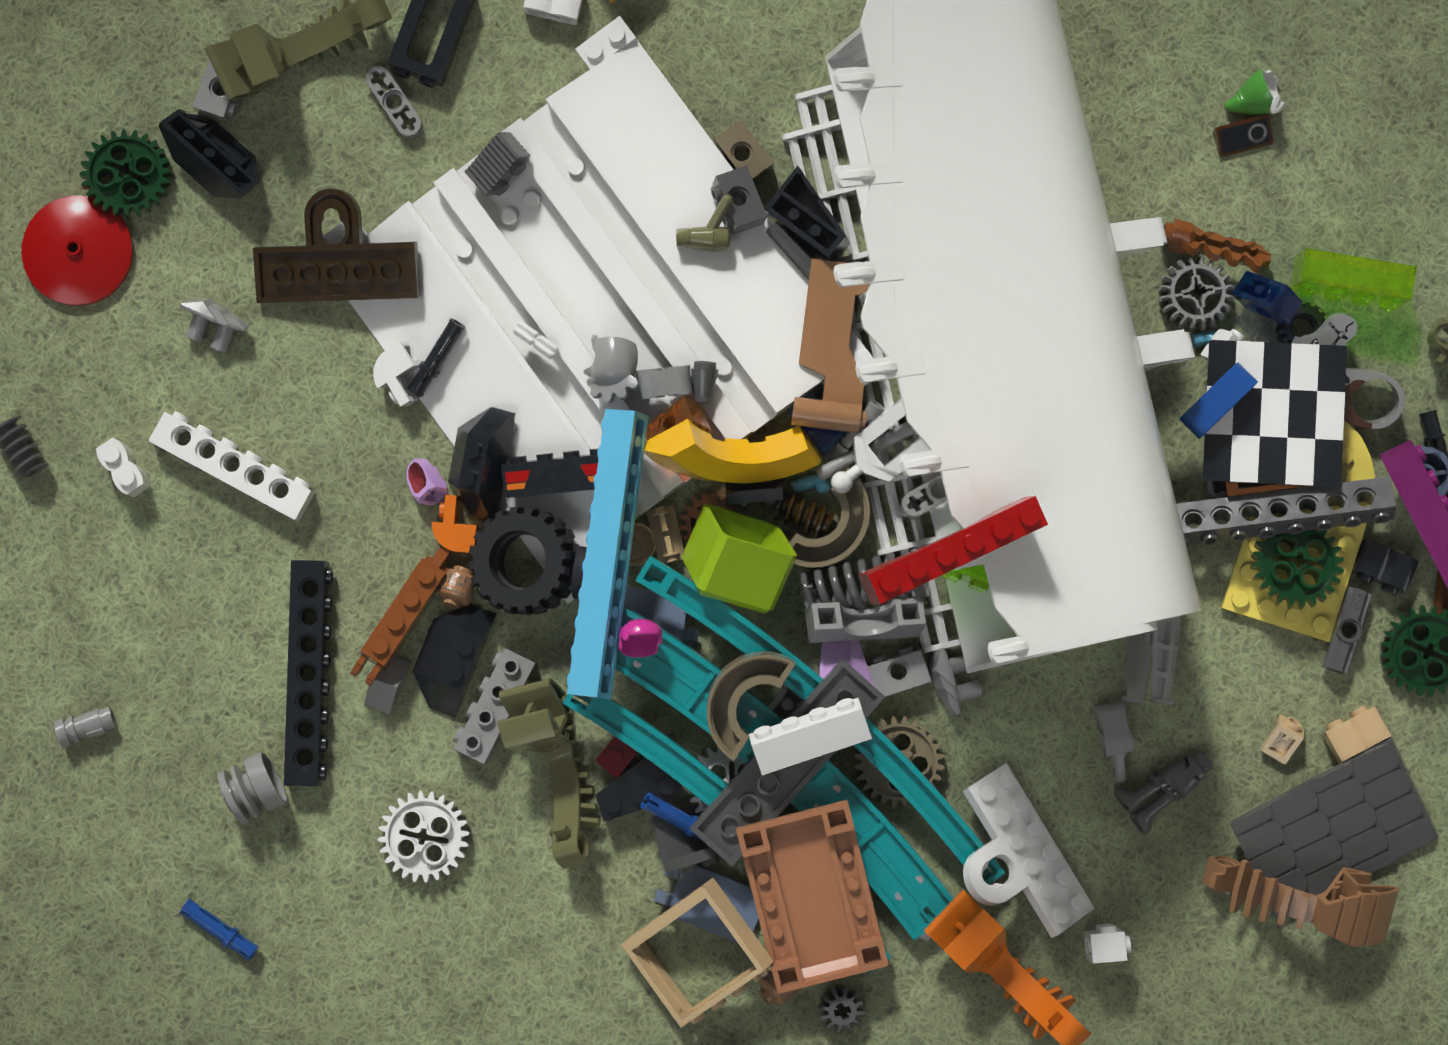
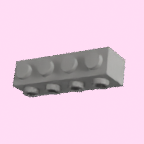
M507 648L504 649L503 653L497 652L491 664L495 668L491 677L485 676L478 690L482 693L478 702L473 701L466 713V717L469 720L465 728L460 726L454 736L453 742L457 743L454 747L455 750L483 764H487L501 736L497 721L510 718L499 698V691L526 685L537 663Z

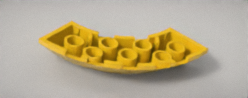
M689 419L647 440L644 453L651 460L675 473L700 480L728 483H757L781 479L819 465L825 458L824 454L801 426L767 436L763 442L749 443L748 439L726 438L724 441L714 439L710 433L701 430Z

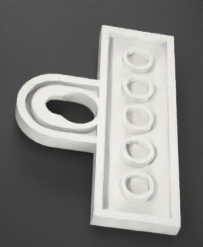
M1007 763L963 790L964 795L992 839L973 852L964 864V882L968 892L975 900L984 905L994 906L1009 900L1023 890L1051 938L1058 936L1095 909ZM994 857L1002 859L1008 866L1009 877L1004 884L995 883L988 885L983 880V871Z

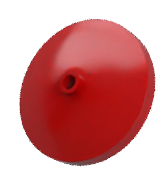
M87 196L59 198L40 209L28 224L21 246L23 266L31 283L46 297L69 306L91 305L111 296L127 278L133 262V240L126 222L120 215L118 218H115L113 209L109 213L104 214L102 210L103 205L96 208L93 204L94 199L89 200ZM78 245L77 251L72 253V246L76 247Z

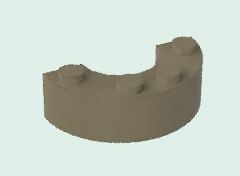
M859 477L853 480V486L847 493H837L833 488L830 490L840 508V521L834 531L828 536L819 539L805 538L796 533L789 542L797 554L793 566L811 570L828 568L831 565L842 562L857 549L867 531L870 519L868 495Z
M752 652L731 661L714 679L707 698L708 727L716 745L732 761L736 759L749 738V733L740 725L736 716V707L740 697L749 688L758 684H771L781 688L796 664L794 659L775 652Z

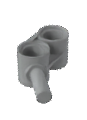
M690 365L667 367L665 370L657 368L637 371V379L640 385L637 391L639 392L640 399L693 393Z
M1124 702L1094 706L1095 717L1098 716L1099 718L1096 720L1099 731L1103 730L1100 732L1104 756H1111L1114 760L1116 781L1125 782L1127 780L1125 756L1127 753L1134 752V744L1131 730L1128 727Z

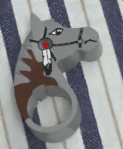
M1333 313L1328 316L1314 333L1301 337L1295 336L1292 343L1346 346V343L1357 332V322L1345 313ZM1346 366L1344 422L1369 429H1381L1393 424L1401 415L1405 403L1404 392L1400 384L1394 378L1381 371ZM1369 380H1385L1393 392V401L1390 409L1386 414L1377 419L1367 420L1360 418L1356 413L1354 405L1351 404L1353 392L1357 391L1363 383Z

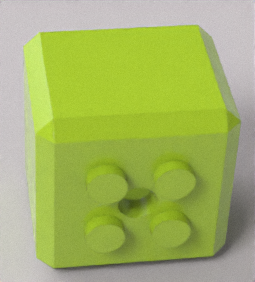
M708 503L704 504L681 558L700 595L734 604L740 608L767 613L774 609L797 554L781 528L772 522Z

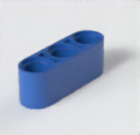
M1237 362L1179 420L1200 439L1258 381Z

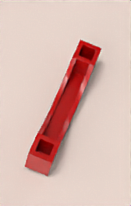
M1036 496L1023 497L995 510L963 529L917 550L882 563L858 576L870 604H882L1045 527L1048 523Z

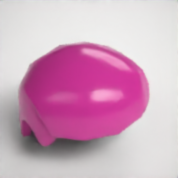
M639 618L629 621L620 629L619 651L623 655L633 658L656 654L659 644H662L663 640L661 628L655 622Z

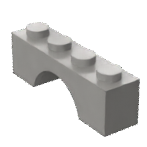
M907 598L894 599L886 605L863 610L845 608L840 602L811 603L806 615L809 643L920 637L926 626L923 599Z

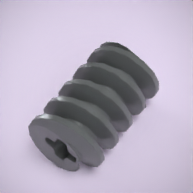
M22 416L10 418L0 424V449H4L2 456L10 458L7 465L10 468H15L13 475L16 478L30 477L49 465L48 462L38 463V460L43 456L42 452L33 454L32 451L38 444L27 443L33 436L32 433L22 434L27 425H17L16 422Z

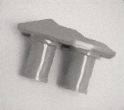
M195 298L180 304L182 309L193 314L188 331L185 334L186 337L195 341H203L208 321L218 324L213 342L210 345L217 351L228 352L234 330L244 331L249 328V325L244 320L233 315L227 308L218 305L211 298Z
M941 648L929 653L928 672L936 691L943 700L945 708L951 716L960 714V702L981 697L982 691L977 680L956 686L954 674L966 671L963 655L948 659L945 649Z

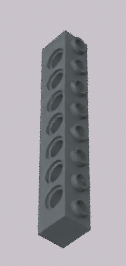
M1389 476L1342 482L1340 487L1311 486L1178 503L1177 508L1186 546L1189 547L1196 544L1214 545L1220 541L1227 540L1240 542L1251 537L1270 538L1275 534L1283 533L1295 535L1314 529L1326 531L1338 526L1356 527L1362 523L1370 522L1382 524L1394 519L1396 502ZM1359 502H1366V503H1368V504H1370V505H1369V506H1361V505H1359L1358 503H1359ZM1336 505L1339 506L1341 509L1333 510L1330 508V506ZM1309 509L1312 511V513L1306 514L1303 513L1301 510ZM1274 513H1282L1284 516H1283V517H1275V516L1272 515V514H1274ZM1247 516H1252L1256 519L1253 521H1248L1244 518ZM1218 520H1225V521H1227L1228 523H1226V524H1218V523H1216V521H1218ZM1194 523L1199 525V527L1190 528L1187 525Z

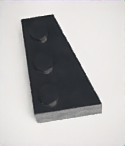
M797 166L765 206V212L771 220L779 222L787 232L828 261H837L850 245V242L800 167Z
M644 758L595 796L603 821L605 822L642 810L640 807L641 802L647 804V801L643 800V798L649 792L665 802L685 796L683 785L649 759Z

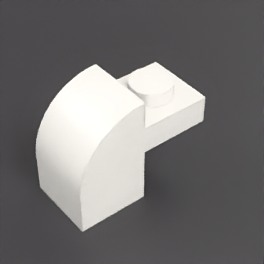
M399 341L385 350L376 360L373 371L376 387L386 388L389 386L391 399L396 404H399L400 407L410 406L418 401L417 396L407 389L410 384L405 378L407 374L417 369L421 362L409 341Z

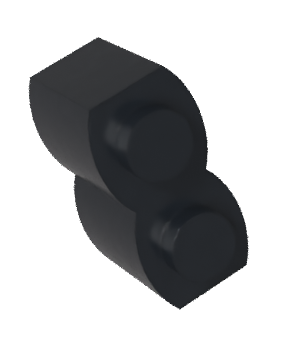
M1365 539L1362 540L1352 572L1356 574L1355 578L1367 584H1371L1374 581L1382 585V591L1396 596L1397 593L1407 592L1419 561L1376 541Z

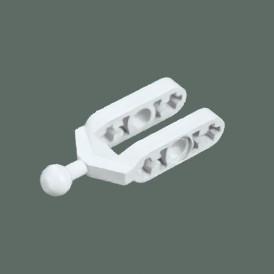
M902 399L898 400L853 437L855 465L847 472L839 471L833 475L831 486L834 491L840 494L849 492L853 486V480L862 473L889 482L902 472L900 466L901 455L929 451V448L919 437L884 466L868 446L869 443L905 416Z

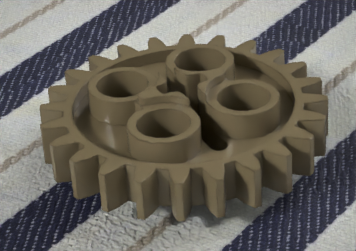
M892 716L890 725H887L883 719L880 720L881 728L879 730L893 744L897 735L905 734L908 736V747L900 751L911 762L917 756H922L926 760V768L921 773L931 783L933 779L942 780L936 774V771L945 769L943 765L938 764V760L944 758L945 755L936 753V750L942 744L932 743L936 734L926 735L927 725L918 729L917 719H914L911 725H908L906 716H903L901 723H897L895 716ZM862 753L854 754L855 758L861 760V763L855 765L854 769L862 770L863 772L857 777V780L867 781L862 789L868 790L872 788L873 791L870 796L872 799L880 794L881 804H884L889 798L891 799L892 807L896 806L898 800H901L903 807H907L908 800L900 791L892 789L889 785V780Z

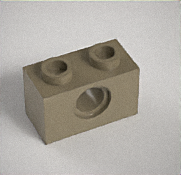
M741 119L714 138V144L733 170L747 165L754 183L774 168L772 159ZM738 150H746L750 156L745 161H738L734 154Z

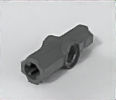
M1347 587L1322 667L1337 673L1347 674L1357 640L1360 639L1363 632L1362 624L1372 594L1358 588ZM1344 623L1350 624L1353 629L1350 638L1342 635L1341 627Z

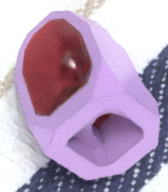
M415 458L408 465L407 483L418 503L432 506L445 499V495L449 494L447 483L442 479L436 467L432 466L424 458Z

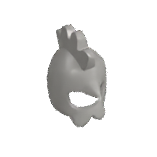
M592 335L591 343L595 352V360L591 367L583 370L584 374L591 377L594 382L590 395L594 399L602 397L603 401L607 404L612 403L616 396L620 400H625L629 396L630 389L637 390L640 386L638 379L634 377L638 364L636 344L625 338L611 336L597 338V335Z

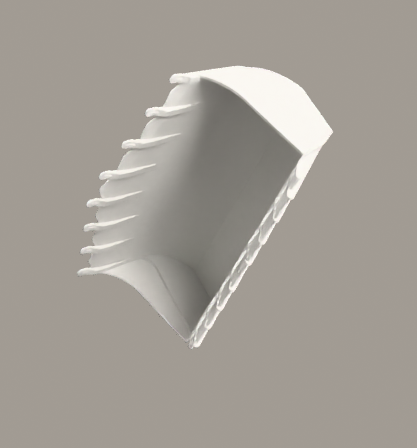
M867 0L860 21V27L825 56L831 84L795 95L803 129L782 135V140L789 143L794 169L799 166L806 176L798 139L805 138L819 197L831 214L830 201L835 199L838 201L844 232L850 242L848 246L850 255L845 257L841 255L836 261L844 262L845 264L834 266L835 282L839 288L869 284L868 291L859 295L862 306V322L857 323L855 310H853L851 329L860 341L859 331H866L873 354L871 359L857 361L855 367L859 381L861 383L870 382L864 386L863 390L866 405L869 399L875 400L871 382L879 381L885 406L883 412L890 408L894 402L888 379L896 378L907 422L916 432L912 435L913 441L920 437L929 448V451L901 455L900 466L902 472L889 482L880 479L875 480V477L864 474L866 483H863L865 489H868L881 549L877 550V555H883L885 563L887 562L886 556L888 553L900 552L901 554L905 549L910 552L909 549L924 547L967 527L999 508L1028 496H1036L1048 523L1045 527L945 573L950 604L940 606L935 580L929 581V602L931 608L924 609L925 616L933 615L939 644L931 645L926 624L920 635L922 653L961 645L967 673H972L1158 630L1157 622L1201 612L1202 609L1145 371L1158 366L1193 359L1195 354L1190 334L1185 332L1184 329L1136 336L1119 260L1133 254L1148 252V249L1163 246L1168 243L1161 217L1117 223L1109 222L1057 0ZM834 94L839 119L829 122L823 96ZM813 98L820 123L812 126L806 101ZM842 130L850 163L848 165H839L832 136L834 131ZM821 134L835 190L828 192L815 136ZM857 195L861 211L860 219L867 251L860 253L847 202V197ZM814 252L815 259L825 260ZM896 422L894 425H892L890 427V430L898 427L899 423ZM901 440L893 444L897 456L904 450L903 441ZM887 449L877 453L879 460L884 466L889 462ZM941 475L943 485L933 484L930 492L936 499L944 498L946 495L948 501L930 510L935 536L925 539L921 519L918 517L914 520L911 519L915 541L908 543L902 515L899 512L900 506L894 483L902 481L906 495L914 490L911 479L922 477L923 484ZM885 485L898 545L892 547L877 487ZM909 499L908 509L914 508L916 512L919 511L917 502ZM953 610L959 639L948 641L942 612Z

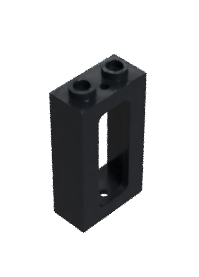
M411 0L388 60L390 68L393 69V74L404 79H408L409 75L418 78L420 84L429 88H434L435 85L443 87L475 0H455L434 58L428 65L407 57L408 49L427 0Z

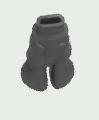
M1199 750L1192 756L1187 754L1185 758L1178 759L1162 769L1154 771V775H1147L1149 782L1133 791L1119 788L1113 793L1120 805L1127 812H1132L1143 801L1160 789L1164 791L1154 801L1130 814V819L1138 831L1146 835L1152 828L1153 818L1172 802L1176 801L1178 803L1180 799H1185L1200 780L1205 779L1204 774L1213 769V766L1206 755Z

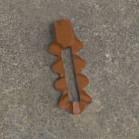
M1174 219L1173 223L1166 222L1164 225L1168 242L1166 250L1180 254L1188 253L1190 256H1195L1202 250L1210 261L1217 262L1221 257H1225L1228 265L1232 267H1237L1241 262H1244L1255 273H1258L1261 267L1268 268L1271 262V254L1262 245L1255 242H1245L1242 239L1224 237L1211 231L1204 232L1202 229L1195 227L1193 223Z

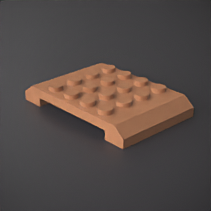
M847 800L736 828L768 954L774 961L771 964V970L778 994L889 966Z

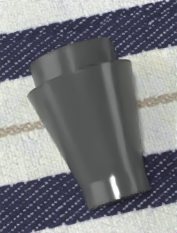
M694 361V368H691L695 401L712 402V394L719 369H716V362Z

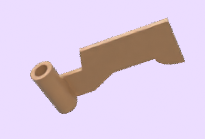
M811 259L799 364L825 376L823 400L795 397L791 425L859 433V428H865L867 411H862L864 383H861L857 378L856 361L850 350L849 343L855 296L866 293L869 284L839 288L834 278V266L845 263Z

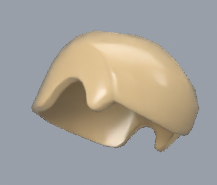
M642 523L634 524L630 567L644 565L650 555L653 556L656 549L653 531Z

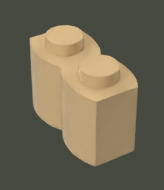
M1364 705L1350 713L1353 718L1342 722L1341 718L1326 725L1328 731L1323 733L1322 736L1338 764L1391 737L1375 706L1367 709Z

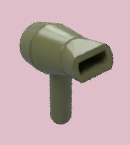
M726 194L722 197L707 226L676 229V246L710 252L727 251L731 242L730 231L728 228L719 226L733 202L732 196Z

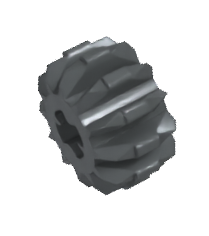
M847 986L842 987V995H838L836 987H832L833 998L825 993L822 995V998L829 1004L818 1005L819 1010L828 1011L820 1015L819 1019L820 1021L831 1019L826 1025L828 1031L836 1024V1033L838 1035L842 1033V1026H846L849 1034L853 1033L850 1025L852 1022L858 1027L862 1025V1022L856 1018V1015L866 1016V1011L856 1009L863 1006L865 1001L864 999H859L854 1002L858 995L857 990L852 991L848 997ZM842 1003L844 1007L849 1006L850 1011H846L848 1015L842 1017L840 1014H835L834 1009L838 1010L836 1005Z

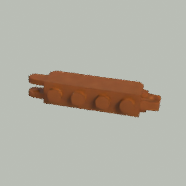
M440 546L433 558L428 555L425 559L421 558L361 649V656L352 668L351 675L354 677L358 676L367 661H370L375 667L368 674L365 683L372 686L382 670L386 671L435 598L438 587L446 575V571L449 569L444 565L451 555L450 551Z

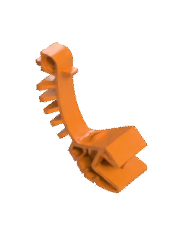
M962 890L923 930L965 972H983L991 975L994 978L993 982L996 985L1000 984L1006 990L1003 996L1007 1000L1013 997L1017 1001L1013 1010L1017 1014H1020L1024 1009L1027 1011L1023 1022L1030 1028L1037 1021L1032 1034L1037 1040L1048 1031L1061 1045H1081L1091 1035L1068 1011L1076 999L1072 995H1068L1057 1000L1063 994V991L1058 986L1047 991L1045 987L1050 981L1046 977L1038 981L1034 979L1032 975L1035 971L1031 967L1025 970L1019 964L1020 960L1017 957L1013 958L1009 954L1006 946V930L965 890Z

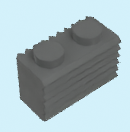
M500 132L495 134V137L478 154L475 161L468 166L465 173L485 196H500L510 187L508 182L511 178L518 176L526 169L527 165L525 162L529 159L530 154L516 140L512 133Z

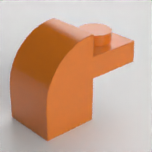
M445 495V501H441L439 506V518H443V523L432 522L433 534L436 540L449 551L469 554L470 545L475 546L477 540L473 537L477 530H479V527L477 525L457 524L459 497Z

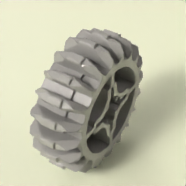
M1200 256L1196 264L1192 257H1188L1186 265L1182 260L1176 262L1177 269L1172 266L1167 269L1170 276L1164 275L1161 278V281L1166 285L1158 288L1160 293L1166 295L1160 297L1158 301L1159 303H1168L1162 309V312L1172 311L1173 314L1168 319L1170 322L1179 318L1178 328H1182L1188 322V331H1193L1197 323L1198 329L1204 331L1206 323L1210 328L1216 326L1215 319L1220 322L1225 319L1222 312L1228 313L1231 310V307L1225 302L1229 303L1234 300V296L1226 294V292L1232 291L1234 286L1225 285V282L1230 279V275L1220 276L1224 269L1223 266H1219L1214 270L1212 268L1214 261H1209L1207 265H1204V257ZM1197 273L1208 277L1214 285L1203 284L1200 275H1197ZM1188 274L1187 289L1175 293V285L1179 277ZM1194 288H1197V291L1200 290L1201 293H1204L1198 298V300L1195 299V296L1192 297L1191 294L1187 295L1194 290ZM1217 295V303L1210 313L1204 314L1205 299ZM1177 301L1179 303H1188L1192 311L1195 312V315L1184 311Z

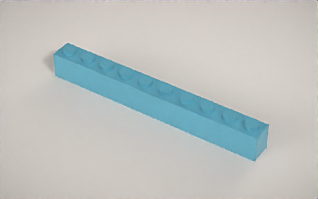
M605 409V415L601 422V445L597 452L598 467L597 474L594 477L593 502L590 506V526L586 535V556L582 564V586L578 593L579 608L574 624L576 631L574 644L571 648V668L567 677V694L609 700L612 697L619 632L623 615L649 419L648 415L637 411Z

